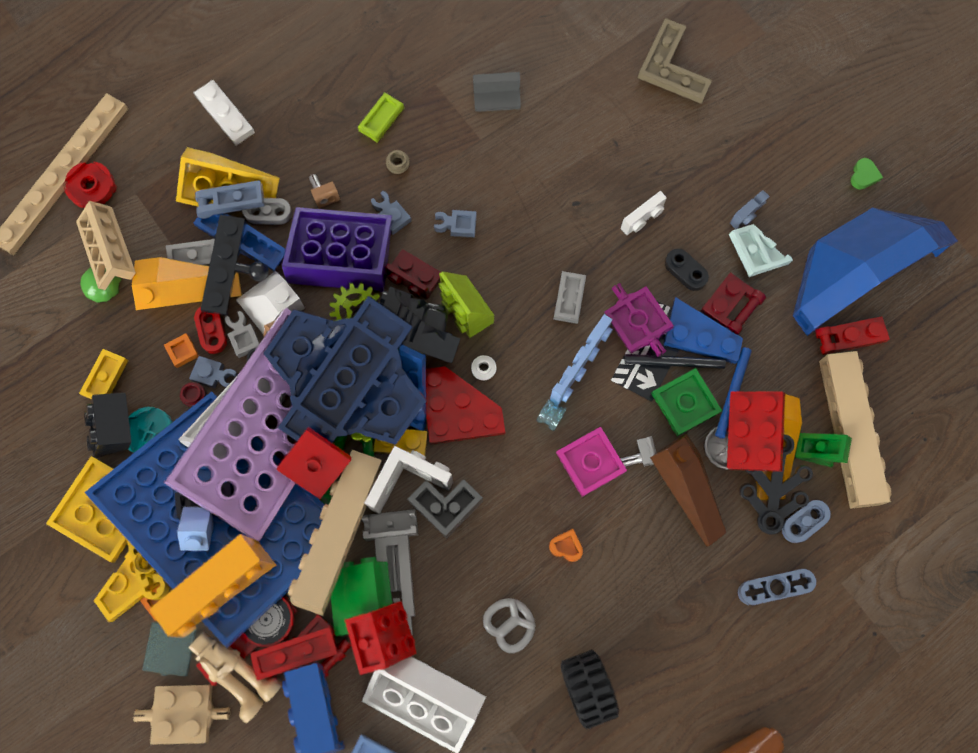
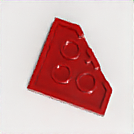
M445 366L426 369V417L430 445L505 434L503 412L499 405Z

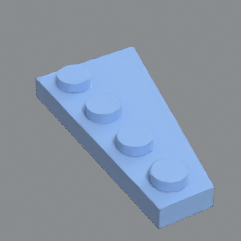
M605 314L602 316L586 340L587 344L585 347L582 346L576 354L572 367H567L560 382L556 383L552 389L549 402L557 407L561 401L567 402L573 392V389L570 387L575 380L580 382L587 371L584 368L588 360L593 362L600 351L597 348L601 340L606 342L613 330L610 328L613 319Z

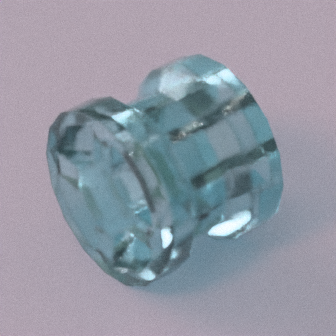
M548 399L536 421L540 424L545 423L549 425V429L555 431L566 409L563 407L558 408L554 405L553 401Z

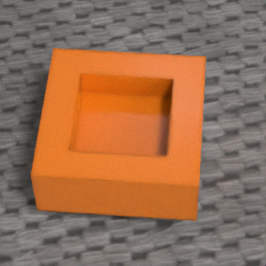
M187 333L164 344L176 368L189 363L199 356Z

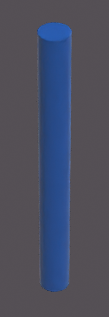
M742 348L717 426L715 436L721 439L725 438L729 427L730 391H740L752 352L749 348Z

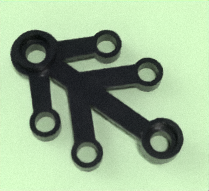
M784 434L785 447L783 448L782 472L772 471L771 482L763 471L745 470L747 473L752 474L768 495L767 507L756 495V488L753 485L745 483L739 488L741 497L748 500L759 514L757 518L758 527L761 531L770 535L777 534L782 530L784 518L799 507H805L809 503V496L805 492L795 491L791 496V501L779 508L781 497L803 481H809L813 476V471L810 467L800 465L796 468L795 474L782 483L786 455L790 454L794 449L793 439ZM802 469H807L808 475L805 478L800 477ZM746 487H751L752 493L749 496H745L743 493ZM798 495H803L804 501L798 504L796 502V497ZM770 516L774 517V523L767 525L766 519Z

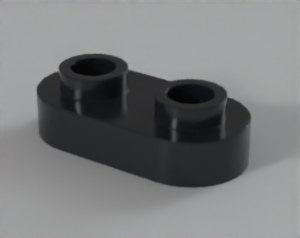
M673 249L668 253L665 259L666 269L687 289L691 291L703 289L709 278L707 270L683 249ZM676 257L681 258V259H682V262H681V263L676 262V261H675V258H676ZM693 274H698L700 279H695Z

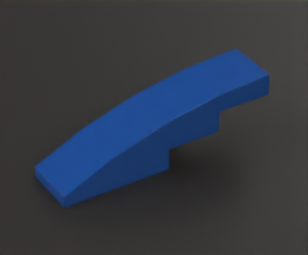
M220 214L212 215L210 218L205 219L197 217L194 225L215 238ZM246 224L240 253L255 262L264 263L267 268L275 271L283 260L286 249Z

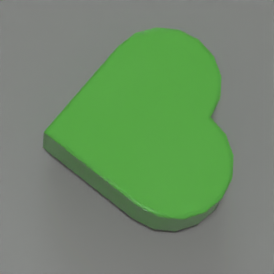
M862 158L854 166L851 184L857 189H864L880 182L883 177L872 160Z

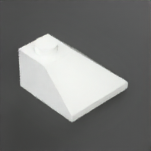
M276 271L236 299L262 334L265 331L264 325L276 320L283 309L287 308L290 311H302L305 309L300 298Z

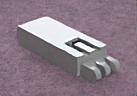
M409 536L375 539L377 561L388 562L391 592L401 591L403 607L407 613V621L413 636L412 617L415 616ZM401 598L394 599V603L401 601Z

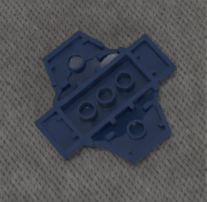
M370 296L367 297L353 318L337 321L293 310L263 353L281 378L290 386L292 408L278 429L296 441L309 427L331 443L335 441L337 436H347L357 432L364 436L396 445L427 401L402 368L399 352L400 345L413 326Z

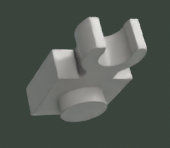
M238 311V322L232 323L229 316L225 317V321L234 330L228 333L236 356L241 358L247 355L250 350L257 348L260 342L251 324L245 326L246 317L241 311Z

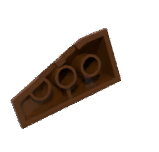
M685 433L651 456L650 459L708 547L726 534V530L701 454L688 434Z

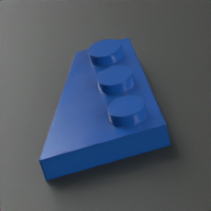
M675 297L670 314V321L674 326L672 330L666 333L663 345L710 358L725 359L726 362L736 364L739 360L743 338Z
M401 345L399 352L402 368L426 399V355ZM426 402L410 424V426L420 431L426 428Z

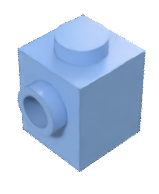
M183 507L177 531L180 550L209 551L214 527L211 512L203 507Z

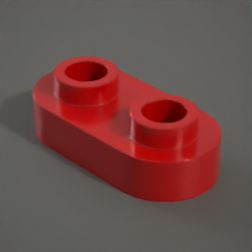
M201 307L198 308L195 312L194 320L200 345L206 352L218 354L227 345L222 317L218 314L202 312ZM208 317H213L210 323H206ZM218 339V343L212 346V341Z

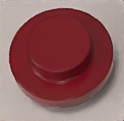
M197 382L185 384L180 391V400L188 407H193L206 396L204 387Z

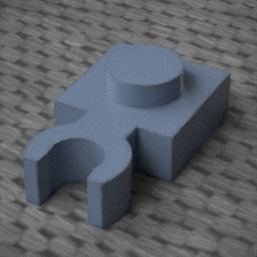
M762 190L754 199H751L735 213L730 224L735 229H738L743 224L748 226L756 218L754 213L766 203L770 196Z
M382 191L381 196L384 201L377 203L372 198L371 203L375 210L381 211L378 214L392 215L391 234L394 235L412 222V220L397 200L390 204L388 194Z
M452 210V216H447L444 212H436L435 219L443 220L444 223L441 225L434 224V231L442 233L450 229L451 236L475 238L476 211Z
M198 356L189 379L212 388H216L217 383L220 382L226 388L230 384L226 382L229 376L236 377L238 374L232 369L222 371L224 368L222 363Z

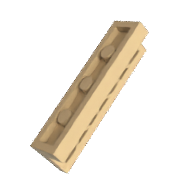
M89 201L76 223L99 289L106 290L114 276L131 280L136 272L112 207Z

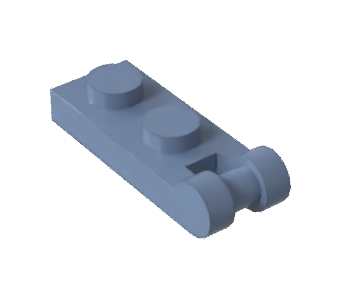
M260 180L199 190L195 193V199L199 205L196 208L197 217L203 219L210 218L216 214L265 206L263 185Z

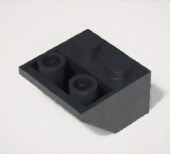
M126 393L92 395L91 402L86 404V411H84L85 426H90L89 436H87L88 451H93V457L100 458L129 449L131 434Z

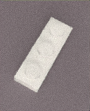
M214 80L194 92L197 99L235 146L255 133L250 124Z

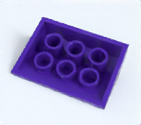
M296 207L282 263L286 282L289 284L335 288L343 286L346 289H350L349 284L351 282L355 288H358L361 282L363 283L364 290L371 286L373 288L372 291L384 292L387 275L385 266L388 263L392 215Z

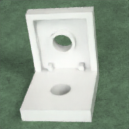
M394 446L365 504L370 510L381 513L403 469L449 491L453 484L452 474L449 472L450 469L439 462H435L434 465L428 463L425 460L426 457L419 452L412 450L410 454Z

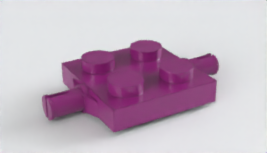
M620 283L617 284V287L613 286L612 291H614L619 300L614 306L604 311V314L613 319L611 325L630 354L644 346L650 345L657 357L661 356V353L663 355L666 349L660 343L659 338L672 330L674 325L647 286L630 294L625 292Z

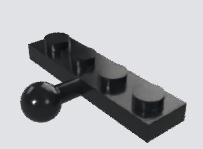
M222 214L219 216L201 305L202 312L227 316L236 272L248 274L254 281H262L268 276V268L262 262H254L251 265L238 263L246 224L243 218Z

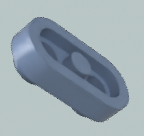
M820 500L810 501L807 506L801 507L784 521L782 534L785 539L792 543H800L807 540L829 521L831 515L829 507ZM811 510L817 512L818 516L816 519L812 518ZM792 525L798 528L797 535L792 533Z

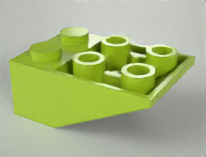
M443 271L439 273L441 283L438 285L442 291L440 296L443 300L441 304L446 307L448 314L453 313L456 318L454 322L462 334L466 332L468 337L471 338L494 323L493 312L467 276Z

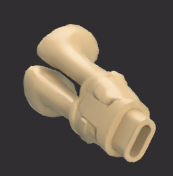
M205 631L188 647L197 655L195 659L197 661L200 659L199 662L208 673L209 679L212 682L217 681L237 698L241 704L239 716L245 723H248L261 709L263 702L269 701L282 686V682L276 677H268L257 681L254 668L240 656L238 650H234L231 647L226 648L218 641L216 636L212 638ZM234 669L256 689L259 696L243 685L230 672Z

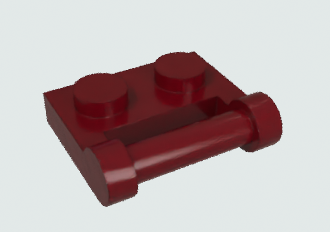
M730 272L700 312L739 335L743 329V324L755 308L765 301L766 296L763 292L753 289ZM743 296L749 298L750 300L734 321L727 318Z

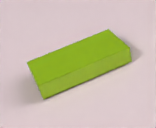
M384 93L360 123L358 130L378 143L402 112L404 104Z

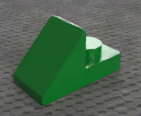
M800 433L795 457L828 467H833L834 462L848 463L852 438L848 435Z

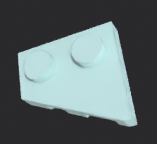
M754 224L735 229L729 234L749 277L788 265L793 261L791 256L781 254L775 248L776 243L770 238L765 237L762 231Z

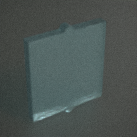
M152 622L142 671L161 673L162 676H167L168 674L187 676L192 654L188 647L195 639L197 628L182 638L181 636L168 637L159 623Z

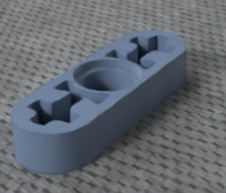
M800 569L743 582L739 586L738 596L746 605H757L806 594L814 590L816 578L811 571ZM800 574L802 578H807L808 583L804 584V588L802 585L791 587L789 582L799 580ZM774 579L781 581L784 589L780 595L774 594L770 589V583ZM750 585L752 589L763 588L765 593L754 595V600H752L750 596L746 597L745 591L749 590Z

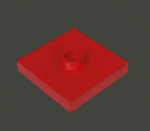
M307 427L279 463L276 470L321 499L350 463L352 457Z

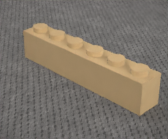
M857 351L827 354L819 363L834 434L848 435L852 438L848 463H841L850 509L878 506L891 502V488L886 482L884 474L885 461L879 452L880 438L874 429V412L869 407L867 398L869 389L863 380V362L859 359Z
M354 450L351 451L350 456L352 459L342 471L340 480H335L332 485L330 495L333 497L330 504H325L322 509L320 519L323 521L319 529H314L309 544H312L310 552L303 555L299 565V569L302 570L298 580L293 579L288 591V595L291 596L292 605L320 615H324L367 507L365 501L382 469V460Z

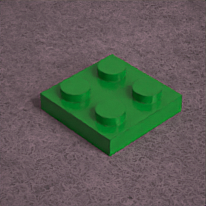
M696 368L651 393L677 437L722 412V409Z

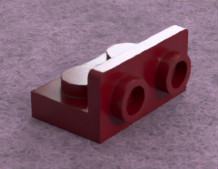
M403 249L392 264L387 263L385 266L387 278L392 283L406 286L408 291L418 298L422 296L428 300L440 282L439 273L441 272Z

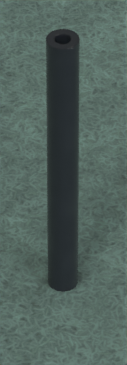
M625 354L624 364L725 369L726 365L725 359L657 357L656 355Z

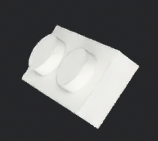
M659 191L624 218L621 230L626 235L630 234L633 230L638 232L645 226L646 220L650 217L656 218L663 212V206L667 197Z

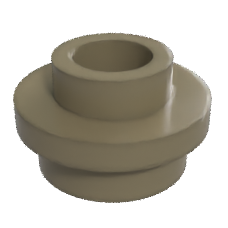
M400 150L392 151L386 158L388 170L395 174L405 172L410 164L407 154ZM396 161L402 162L400 165H394Z

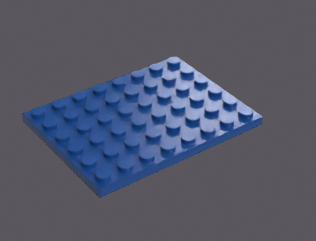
M212 391L84 492L172 589L176 588L240 534L247 536L219 517L212 515L214 527L209 551L180 550L177 533L180 519L177 518L174 495L178 491L164 482L188 449L178 439L217 398ZM258 437L252 438V449L258 452L262 450L263 442ZM274 454L273 462L278 466L281 461ZM239 459L236 463V469L239 473L245 474L249 469V464L245 459ZM205 466L199 468L197 473L199 480L202 482L210 480L211 471ZM263 473L259 476L258 483L262 488L266 489L270 486L271 479L269 475ZM296 483L259 541L276 566L219 607L213 615L202 620L226 648L289 591L293 579L298 580L302 570L299 569V565L303 555L310 552L312 544H309L314 529H319L323 521L320 519L324 504L316 496ZM252 496L246 497L243 503L244 508L249 512L253 511L256 508L255 498Z

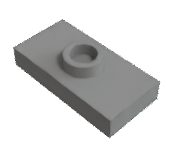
M562 271L554 320L578 324L586 275Z

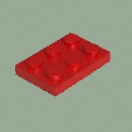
M730 391L727 469L782 472L785 393L783 391Z

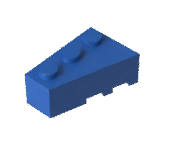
M315 663L285 672L286 680L282 681L285 697H289L291 708L288 709L290 724L292 726L295 725L297 737L294 738L296 753H334L344 750V742L338 741L335 727L338 725L337 717L333 716L331 695L323 666Z

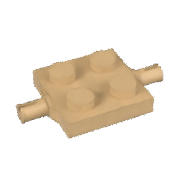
M212 685L155 686L154 704L151 710H135L134 715L145 716L134 717V722L150 721L152 727L150 744L209 743V729L213 720H228L229 714L219 713H230V708H214L212 703Z

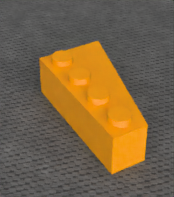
M240 534L149 610L168 637H185L194 631L196 624L213 615L219 607L274 568L276 564L259 541Z

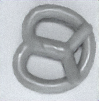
M511 598L499 600L492 604L483 616L484 628L489 634L496 637L499 647L507 653L521 651L529 644L534 635L536 627L534 617L529 608L519 600ZM510 607L511 617L501 626L495 628L491 624L493 614L501 608ZM518 610L524 615L525 619L519 617ZM517 625L527 628L524 637L518 643L510 645L505 641L504 637Z

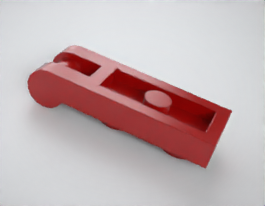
M882 316L832 327H822L815 330L816 337L820 339L822 344L820 347L822 355L885 343L890 340ZM831 336H834L836 343H832Z

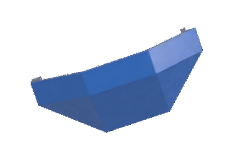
M871 208L817 240L811 247L793 317L808 336L824 322L880 283L931 252L935 257L939 256L951 245L958 242V240L942 221Z

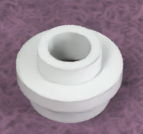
M479 356L472 363V373L479 380H489L496 373V363L489 356ZM487 364L489 368L486 371H482L479 369V366Z

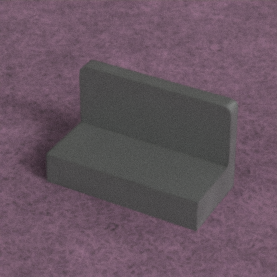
M520 72L473 75L476 112L521 108Z

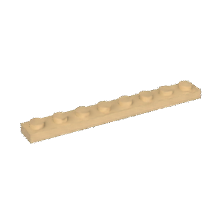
M107 93L0 227V248L13 256L65 191L67 183L65 177L69 170L75 165L87 162L128 110V107L123 102Z

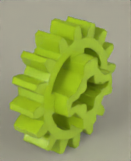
M351 282L349 284L350 289L346 290L341 286L342 293L340 295L337 293L333 294L337 301L330 302L329 306L335 308V310L329 312L331 317H337L334 321L341 320L339 308L342 305L347 312L344 319L353 318L356 313L351 316L352 309L350 307L352 305L357 306L361 303L362 306L368 296L376 301L380 297L379 294L371 295L373 290L371 286L364 290L363 283L360 282L358 288H355ZM353 293H360L358 298L349 299L346 297Z

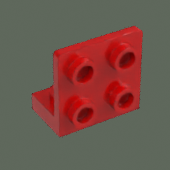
M402 601L345 619L360 675L386 669L416 654L415 641L411 635L407 613Z

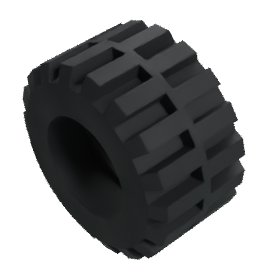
M592 649L562 660L561 672L581 725L587 730L618 718L619 707L616 696L599 655Z

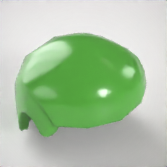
M90 267L82 275L80 285L87 299L101 303L109 301L119 293L118 286L122 279L121 277L114 276L106 290L99 289Z

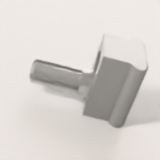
M652 436L637 440L640 453L620 458L624 466L643 463L644 467L653 465L654 463L650 457L656 454V449Z

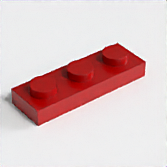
M328 627L250 653L256 679L259 681L339 653L332 628Z

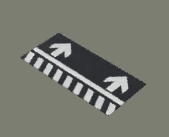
M657 301L670 319L672 308ZM666 333L663 334L659 341L664 349H666V352L663 355L661 353V356H676L679 349L663 345ZM650 345L644 346L632 353L637 355H656ZM623 357L611 381L652 402L654 399L651 394L652 391L660 388L671 366L624 364Z

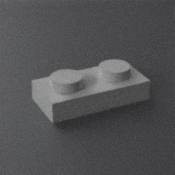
M215 239L166 245L167 258L210 266Z

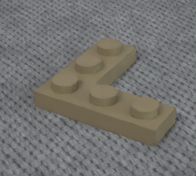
M665 18L639 72L638 78L702 104L712 80L670 63L683 37L686 26Z

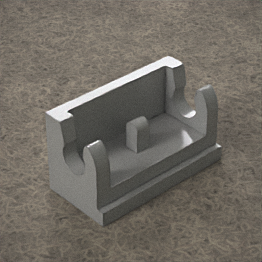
M416 509L362 516V521L364 522L363 539L366 541L404 535L409 537L419 536Z

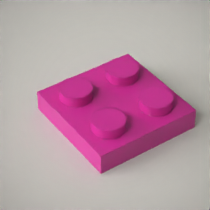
M601 427L556 451L557 456L581 497L627 472V469Z

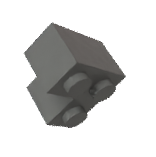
M463 479L444 498L426 480L408 498V501L447 539L483 502V497Z

